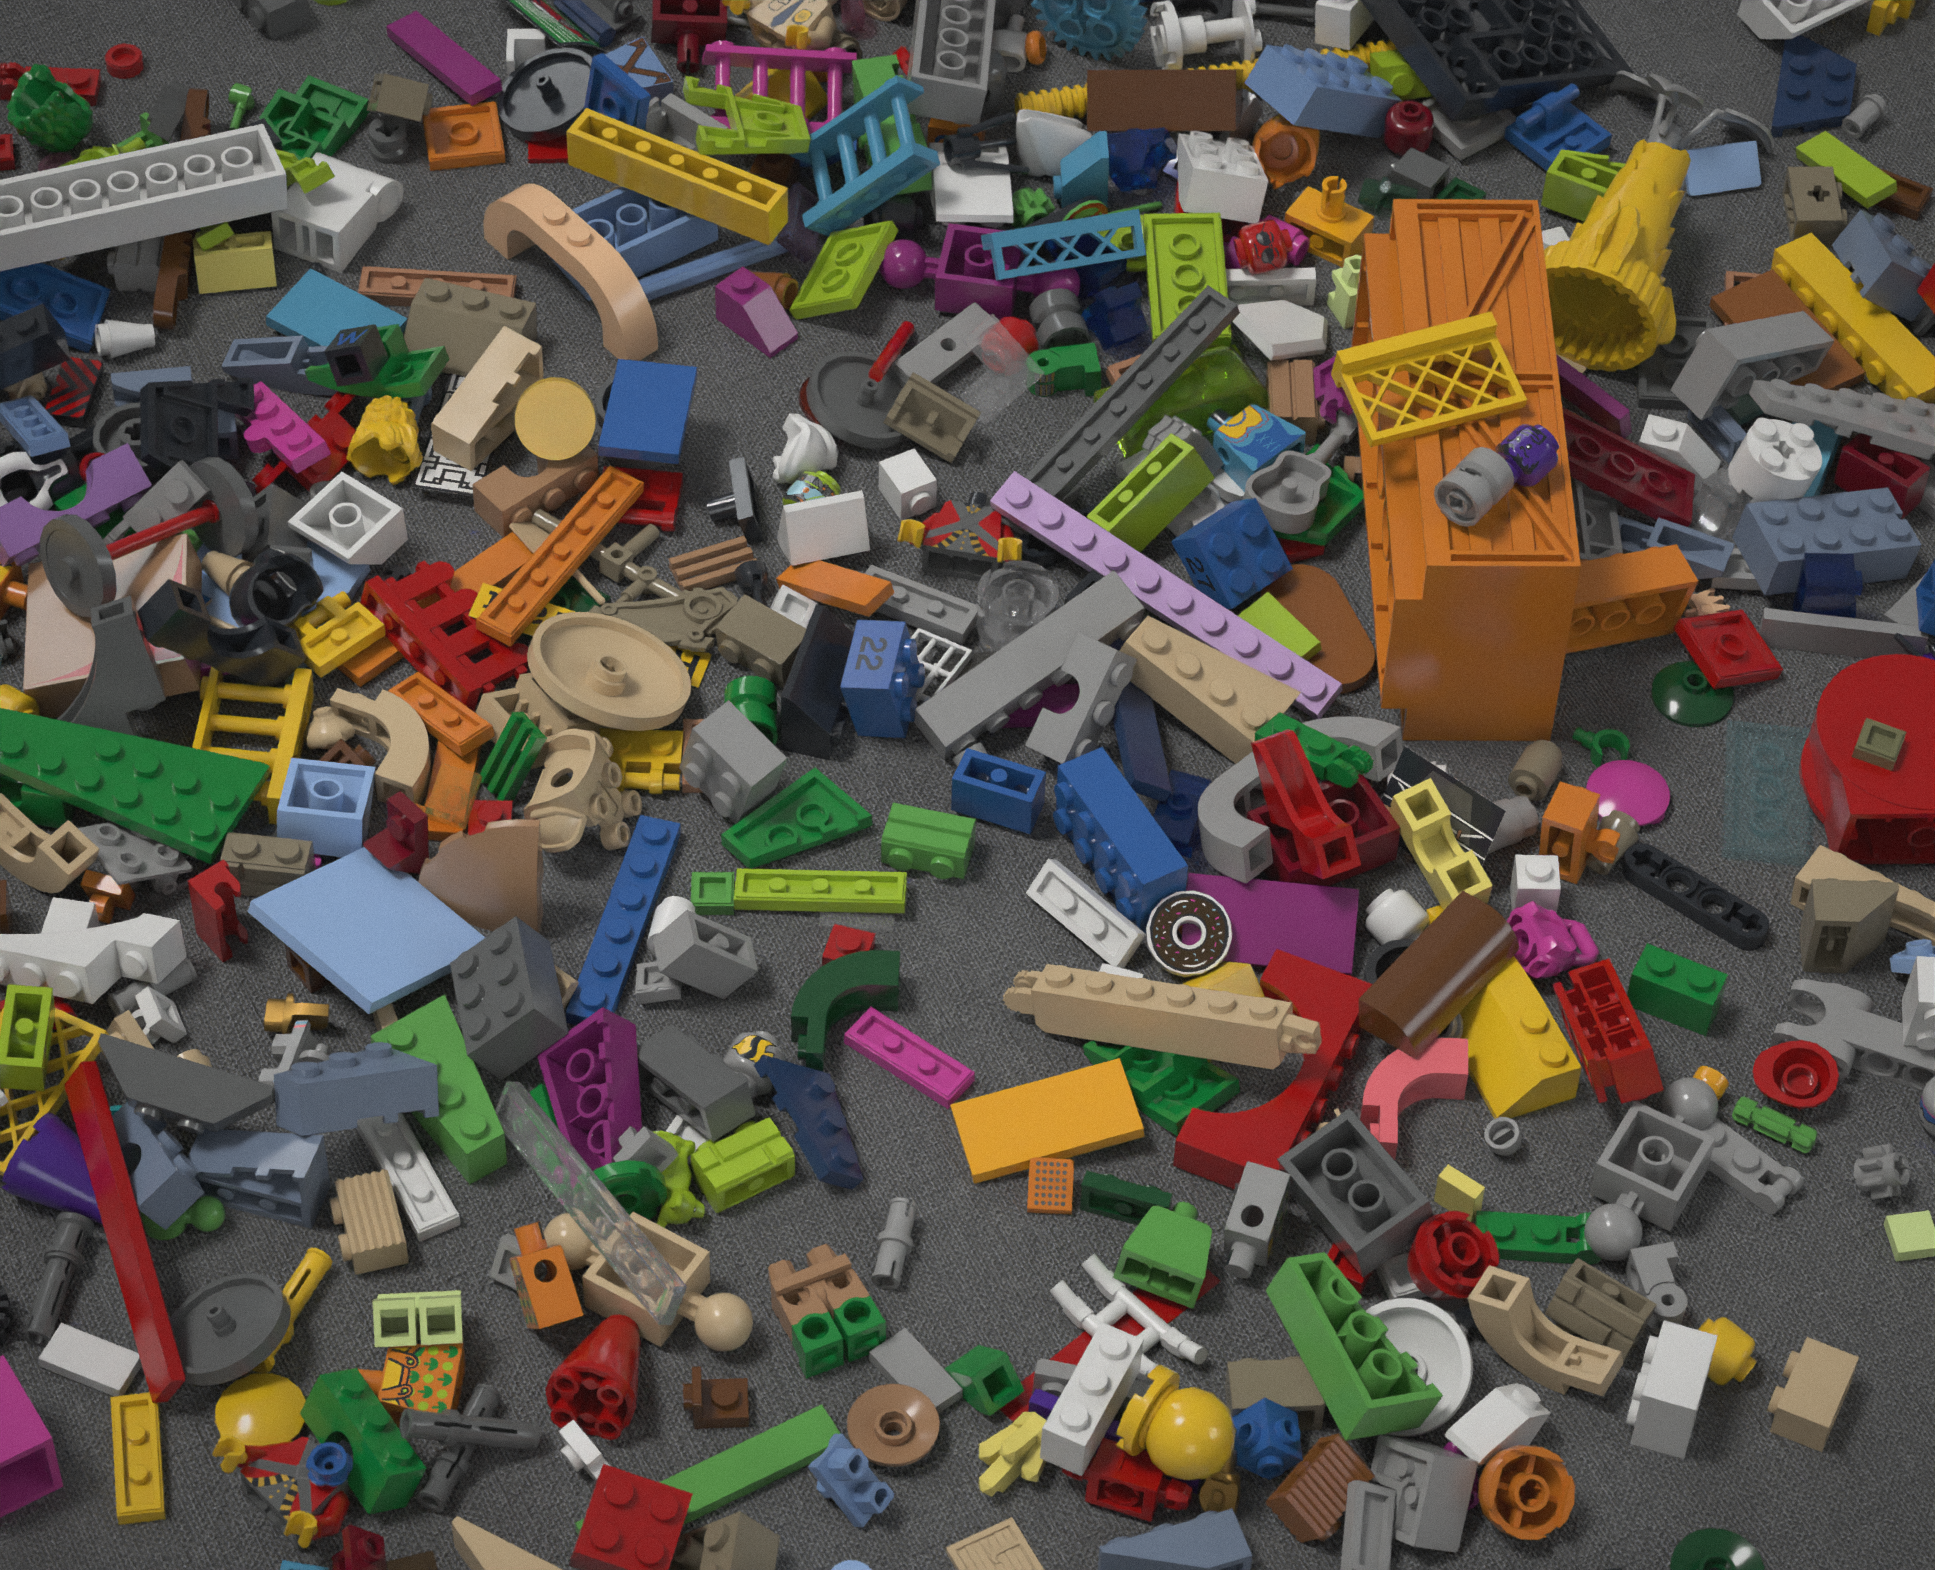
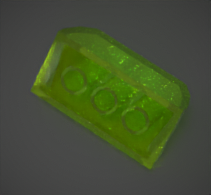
M1235 344L1206 348L1121 437L1117 444L1125 459L1145 449L1142 445L1148 436L1149 430L1158 424L1165 415L1171 418L1176 416L1201 431L1202 436L1212 433L1213 431L1207 427V421L1216 409L1222 408L1233 417L1250 405H1257L1267 410L1268 392L1254 370L1242 358ZM1111 386L1095 391L1093 397L1094 403H1096Z

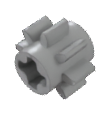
M1892 1144L1863 1148L1864 1158L1857 1159L1854 1164V1177L1858 1187L1862 1191H1871V1199L1873 1200L1901 1195L1900 1185L1907 1184L1910 1178V1168L1905 1155L1901 1152L1893 1153Z

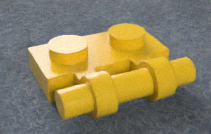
M341 591L332 598L326 596L318 601L314 610L303 617L300 616L290 626V628L296 630L306 658L304 663L321 678L385 636L384 624L361 603L356 602L350 606L351 600L344 591Z
M600 728L599 735L606 737L614 748L611 757L608 758L611 762H615L621 770L622 781L620 786L616 787L619 792L625 791V789L649 790L650 794H663V790H680L681 770L679 767L683 758V731H631Z

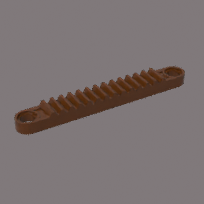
M189 88L180 141L211 135V120L208 119L210 103L208 89ZM199 228L164 236L154 297V328L175 329L179 301L188 299V287H190V275L192 274L191 264L194 262L193 239Z

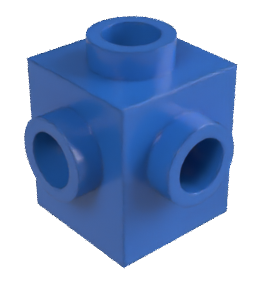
M1263 1398L1232 1417L1236 1427L1235 1450L1237 1451L1236 1459L1238 1466L1270 1480L1282 1475L1284 1471L1303 1460L1297 1412L1267 1398Z

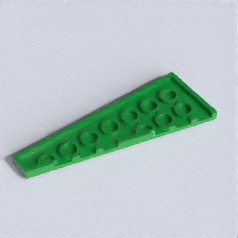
M0 708L1 774L209 864H212L225 844L227 833L233 832L269 777L270 766L262 762Z

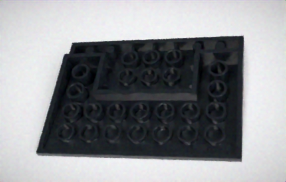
M1361 0L1452 122L1532 103L1550 92L1557 93L1570 84H1575L1579 91L1613 82L1617 72L1620 70L1630 73L1634 72L1578 0Z

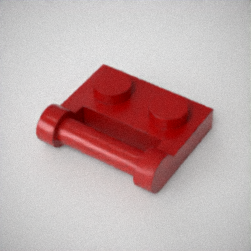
M604 466V467H603V472H602V474L605 472V470H606L609 466ZM614 467L644 482L643 493L617 523L645 526L652 524L656 527H661L662 531L674 532L683 488V473Z

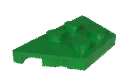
M1316 444L1305 455L1315 453L1320 445ZM1327 462L1325 465L1331 469L1326 496L1318 503L1312 526L1306 531L1296 534L1282 533L1275 530L1273 532L1277 538L1325 546L1364 508L1363 491L1357 484L1348 479V474L1339 465L1332 468Z

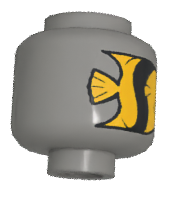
M757 1031L755 1033L744 1032L736 1036L723 1059L727 1067L735 1073H743L750 1081L754 1091L751 1098L765 1095L773 1088L769 1077L760 1078L754 1064L764 1055L786 1061L782 1049L778 1046V1040L773 1035L764 1031Z

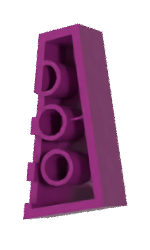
M604 1007L569 1030L566 1036L537 1055L576 1189H578L581 1181L593 1170L615 1162L613 1157L622 1149L618 1138L630 1126L635 1128L637 1133L642 1128L636 1024ZM628 1194L619 1195L617 1197L626 1196Z

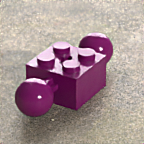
M948 223L940 258L927 257L920 245L911 240L901 239L893 241L887 246L884 259L879 266L883 279L889 285L899 289L912 288L918 285L924 278L935 279L936 311L959 314L976 302L995 319L1012 316L1018 290L1033 292L1036 298L1041 293L1058 288L1068 289L1078 297L1081 289L1080 277L1074 267L996 280L991 250L983 251L981 235L1004 230ZM1015 246L1002 248L1005 271L1018 269L1024 260V253ZM1056 260L1048 261V263H1054Z

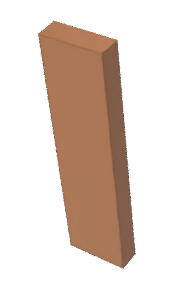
M363 266L358 293L381 305L411 307V303L424 279L429 278L515 298L517 275Z

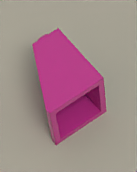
M4 1355L0 1356V1518L63 1487L52 1436Z

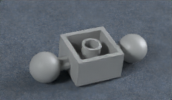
M1691 1077L1673 1082L1663 1094L1661 1102L1662 1113L1637 1101H1634L1595 1166L1590 1194L1610 1203L1596 1208L1590 1214L1585 1224L1584 1234L1586 1242L1598 1257L1609 1261H1619L1629 1256L1630 1249L1638 1248L1642 1239V1225L1638 1217L1671 1232L1709 1167L1715 1142L1714 1137L1699 1131L1711 1125L1718 1112L1717 1096L1706 1082Z

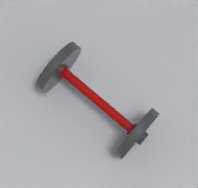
M207 457L194 462L189 468L206 484L210 492L189 512L108 545L104 544L101 536L91 524L78 515L65 514L52 519L43 527L41 533L40 556L46 577L56 596L67 609L82 617H91L90 608L112 602L115 599L117 585L113 560L191 528L194 529L197 537L210 551L215 550L232 557L247 552L255 545L257 539L258 514L253 496L241 475L231 464L219 457Z

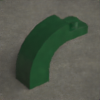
M869 950L851 953L825 964L805 981L794 1000L791 1012V1042H798L799 1061H806V1067L824 1072L826 1040L836 1022L851 1013L865 1011L870 1007L877 1011L898 1012L900 951Z

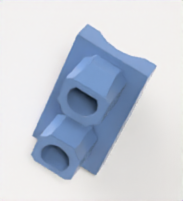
M834 1434L826 1450L808 1466L818 1480L816 1488L819 1493L825 1498H832L854 1527H864L874 1513H882L894 1498V1492L888 1484L880 1482L868 1467V1459L861 1449L854 1448L844 1434Z

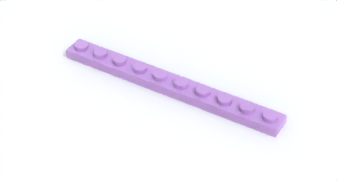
M1014 471L990 500L992 509L1087 571L1091 572L1094 570L1103 578L1114 570L1145 609L1182 633L1300 691L1301 693L1293 705L1315 720L1323 716L1342 692V683Z

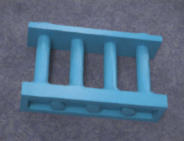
M896 75L820 129L809 134L811 140L808 153L790 154L791 157L812 165L819 202L816 206L802 214L805 228L829 236L831 232L843 230L940 165L937 151L915 143L907 104L924 93L923 86ZM894 115L900 147L887 157L880 123ZM866 133L873 165L869 170L860 175L853 141ZM839 151L846 183L841 189L833 193L826 160Z

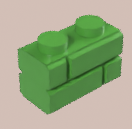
M893 803L882 835L881 862L887 863L892 868L900 871L916 869L930 872L933 876L940 879H949L951 877L964 879L975 845L976 819Z

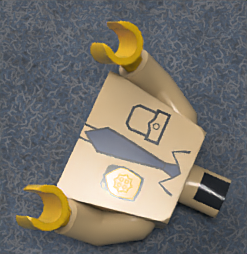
M838 0L722 1L723 5L730 6V11L733 14L740 15L745 13L747 15L754 40L767 48L825 50L830 47L837 27L831 6Z

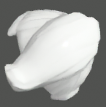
M789 414L783 425V431H786L788 437L787 444L781 456L773 457L776 469L772 477L775 482L793 484L806 471L816 472L818 470L834 469L837 465L838 450L831 433L823 426L813 423L799 414Z

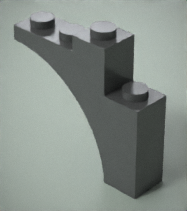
M128 596L90 608L91 623L95 633L93 662L83 688L74 702L57 720L140 737L130 711H146L155 707L159 702L166 700L164 681L150 644L144 637L143 627L132 597Z

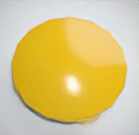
M273 1373L251 1374L236 1380L223 1391L215 1406V1424L220 1438L225 1435H231L241 1440L244 1445L293 1442V1439L299 1435L305 1423L300 1412L306 1400L301 1389L288 1378Z

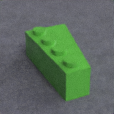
M896 54L852 61L854 104L878 89L887 80L894 78L896 75L898 76L899 62ZM909 114L915 143L927 147L920 124L916 122V116ZM894 115L880 123L887 157L900 147ZM865 133L857 139L860 149H865L867 165L871 166L873 162L867 134ZM931 171L896 195L932 190Z
M445 994L370 1036L371 1043H389L395 1050L437 1065L439 1116L425 1118L421 1112L411 1111V1113L469 1184L507 1164L504 1130L473 1059L467 1056L464 1038Z
M1325 1252L1286 1259L1265 1291L1345 1441L1420 1428L1443 1397L1442 1393L1433 1383L1426 1385L1415 1372L1418 1364L1407 1351L1400 1354L1385 1336L1389 1329L1378 1316L1373 1317L1358 1303L1361 1295Z

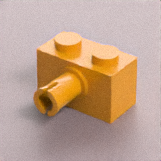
M1330 176L1323 180L1322 192L1308 186L1285 212L1284 222L1303 230L1304 236L1310 238L1307 252L1343 267L1345 258L1362 255L1364 233L1373 232L1374 216L1344 203L1347 190L1346 181L1341 179L1339 189H1337L1339 177Z

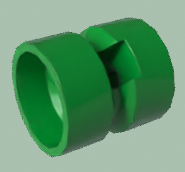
M743 676L729 682L724 689V703L729 700L775 746L778 741L777 688L766 678L758 676Z

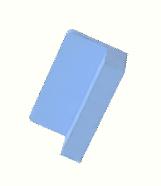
M1744 141L1686 150L1691 159L1685 177L1687 194L1689 196L1761 185L1756 141Z

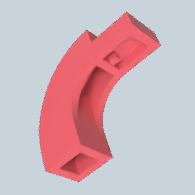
M1435 1038L1417 1059L1397 1049L1384 1058L1373 1070L1365 1086L1360 1121L1394 1160L1398 1145V1116L1406 1107L1417 1101L1431 1098L1464 1100L1468 1079V1039Z

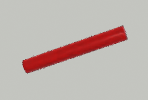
M904 321L901 323L868 372L869 378L876 382L884 378L915 332V327L911 322Z

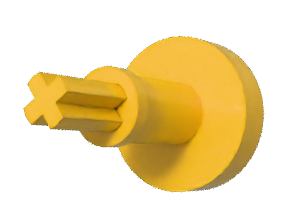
M551 377L533 383L521 395L516 406L515 428L520 441L531 453L544 459L563 460L573 457L587 446L595 430L596 414L590 396L580 385L565 378Z

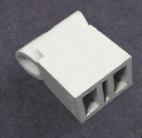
M317 152L313 156L316 165L322 161L327 162L335 177L306 194L297 182L287 190L288 209L271 212L274 249L312 263L319 262L323 267L342 273L376 229L377 222H383L395 213L402 201L404 189L403 185L397 180L355 167L347 162Z

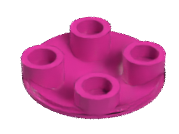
M1617 760L1603 764L1591 774L1586 786L1587 790L1600 794L1598 812L1600 822L1602 817L1608 816L1613 810H1617L1633 817L1640 826L1657 824L1663 820L1670 801L1669 787L1662 775L1652 767L1632 760Z

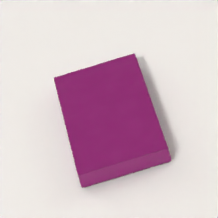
M1188 873L1186 891L1194 890L1210 895L1224 907L1231 921L1232 941L1227 956L1222 962L1251 964L1252 967L1266 968L1275 950L1279 949L1341 973L1352 975L1359 889L1257 879L1243 883L1227 876ZM1192 923L1183 924L1181 942L1186 945L1197 943L1202 936L1199 927Z

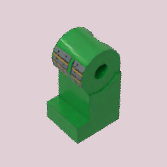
M1095 343L1053 347L1031 353L1026 359V386L1032 394L1042 397L1051 396L1057 391L1084 389L1085 397L1101 395V368Z

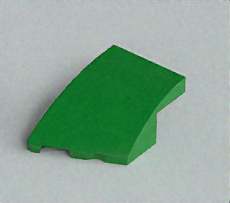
M308 75L296 94L279 88L259 118H264L280 138L283 151L295 154L299 161L305 157L313 159L317 152L331 157L354 134L370 111H367L369 99Z
M399 324L377 327L389 360L373 381L337 387L329 363L309 366L305 373L309 381L344 393L376 398L386 395L392 398L425 396L450 359L445 346L409 351Z
M1094 1041L1083 1045L1084 1055L1093 1065L1120 1058L1136 1107L1176 1136L1180 1133L1192 1108L1213 1112L1240 1092L1239 1079L1211 1064L1205 1058L1113 1043L1097 1046Z

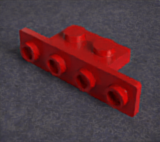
M337 391L323 406L328 413L322 419L315 414L307 422L325 440L331 454L297 474L276 455L281 462L275 468L267 464L253 478L252 482L257 485L255 488L256 495L272 484L285 469L309 492L311 486L315 483L330 481L348 462L346 457L356 430L339 413L356 395Z

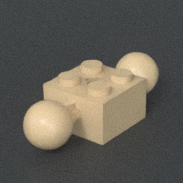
M570 1212L558 1215L546 1226L544 1235L547 1246L561 1245L570 1271L582 1269L587 1265L590 1266L582 1276L584 1305L588 1309L605 1318L614 1314L630 1317L638 1325L639 1335L660 1347L683 1317L694 1321L699 1339L707 1347L716 1351L725 1352L737 1349L749 1338L753 1327V1317L749 1306L744 1300L730 1293H717L708 1298L701 1295L710 1283L709 1251L635 1212L631 1213L607 1245L600 1242V1235L595 1224L588 1217L579 1213Z

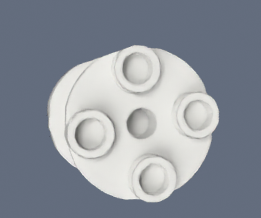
M1169 0L1154 2L1151 6L1150 16H1157V25L1150 27V34L1157 67H1162V70H1182L1183 55L1206 52L1207 44L1233 40L1236 41L1241 60H1249L1253 63L1255 52L1262 51L1261 32L1259 29H1254L1252 17L1256 13L1255 0H1233L1232 18L1204 22L1201 15L1178 18L1174 5Z

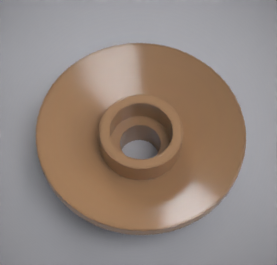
M884 1384L871 1388L856 1399L848 1413L847 1433L852 1446L860 1448L868 1461L881 1466H905L922 1459L934 1447L939 1435V1415L933 1402L921 1391L907 1385ZM897 1430L901 1434L891 1436L887 1435L886 1432Z

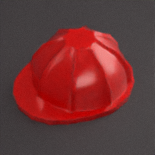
M1805 1040L1784 1042L1762 1051L1756 1058L1752 1071L1754 1083L1762 1094L1776 1102L1798 1108L1799 1110L1813 1108L1826 1102L1835 1092L1839 1078L1837 1063L1829 1051L1817 1043Z

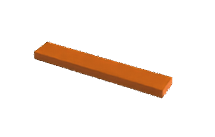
M610 465L476 619V629L511 647L644 491V482Z
M512 531L454 571L450 588L454 592L468 588L479 593L482 584L486 583L503 589L533 553ZM434 593L417 603L424 609L441 600L437 593ZM383 636L337 668L361 687L404 656Z

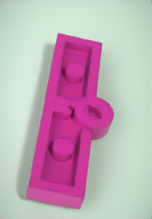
M262 381L254 385V411L247 417L236 414L248 427L244 432V438L252 452L262 453L272 449L296 474L331 454L325 440Z

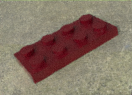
M1562 407L1571 477L1585 483L1590 489L1598 492L1601 491L1620 501L1627 508L1636 509L1654 518L1656 521L1659 517L1685 527L1691 524L1695 483L1694 473Z

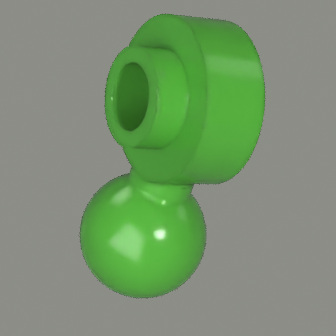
M213 1196L198 1198L166 1230L143 1212H140L144 1231L150 1237L157 1240H169L179 1236L185 1230L187 1224H193L200 1231H214L222 1225L225 1219L224 1205Z

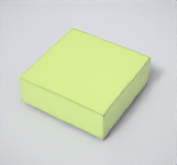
M1929 1210L1886 1216L1884 1228L1895 1261L1935 1256V1226Z

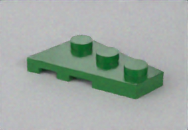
M815 767L722 833L721 843L723 847L745 866L753 869L871 827L872 815Z

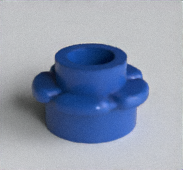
M332 1442L319 1444L311 1451L307 1459L306 1468L310 1471L308 1477L317 1486H339L347 1480V1473L353 1468L352 1458L339 1444ZM333 1465L334 1467L331 1470H327L325 1466Z

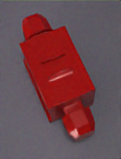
M1106 1438L1102 1439L1096 1456L1092 1457L1083 1476L1062 1468V1472L1071 1478L1081 1482L1083 1479L1088 1480L1085 1502L1150 1522L1159 1503L1164 1504L1165 1508L1186 1510L1192 1496L1193 1488L1187 1483L1174 1478L1171 1480L1166 1479V1474L1152 1463L1148 1451L1143 1450L1138 1455L1132 1456L1116 1447L1118 1442Z

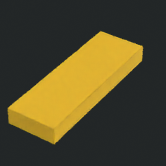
M150 1392L110 1397L118 1524L166 1519L159 1403H152Z

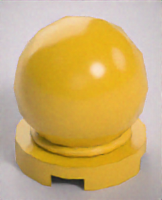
M1164 1365L1156 1366L1147 1375L1148 1379L1152 1380L1153 1383L1144 1397L1135 1393L1122 1416L1116 1433L1122 1438L1116 1444V1447L1132 1456L1138 1455L1146 1448L1152 1463L1168 1476L1183 1480L1206 1479L1220 1471L1233 1452L1236 1427L1230 1410L1212 1392L1196 1387L1179 1389V1374Z

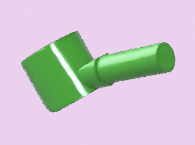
M235 83L232 86L228 97L229 103L236 106L229 131L239 129L246 110H252L255 105L254 97L251 95L252 89L239 83Z

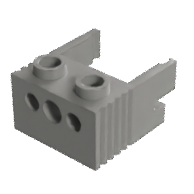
M672 93L661 100V107L658 103L659 98L654 97L650 100L645 131L698 152L695 137L698 125L728 129L724 124ZM729 154L706 155L729 164Z

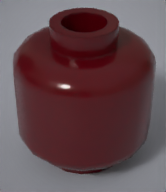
M1402 101L1390 107L1385 116L1383 133L1384 143L1388 149L1402 157L1410 148L1422 153L1426 151L1431 144L1434 128V118L1430 109L1415 101Z

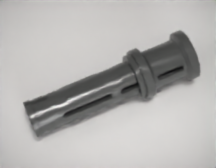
M64 1212L57 1215L54 1224L57 1231L53 1243L44 1252L45 1273L40 1283L29 1320L22 1334L26 1342L35 1346L45 1347L52 1338L73 1274L82 1269L85 1260L82 1253L86 1241L93 1237L96 1228L89 1218L77 1213Z

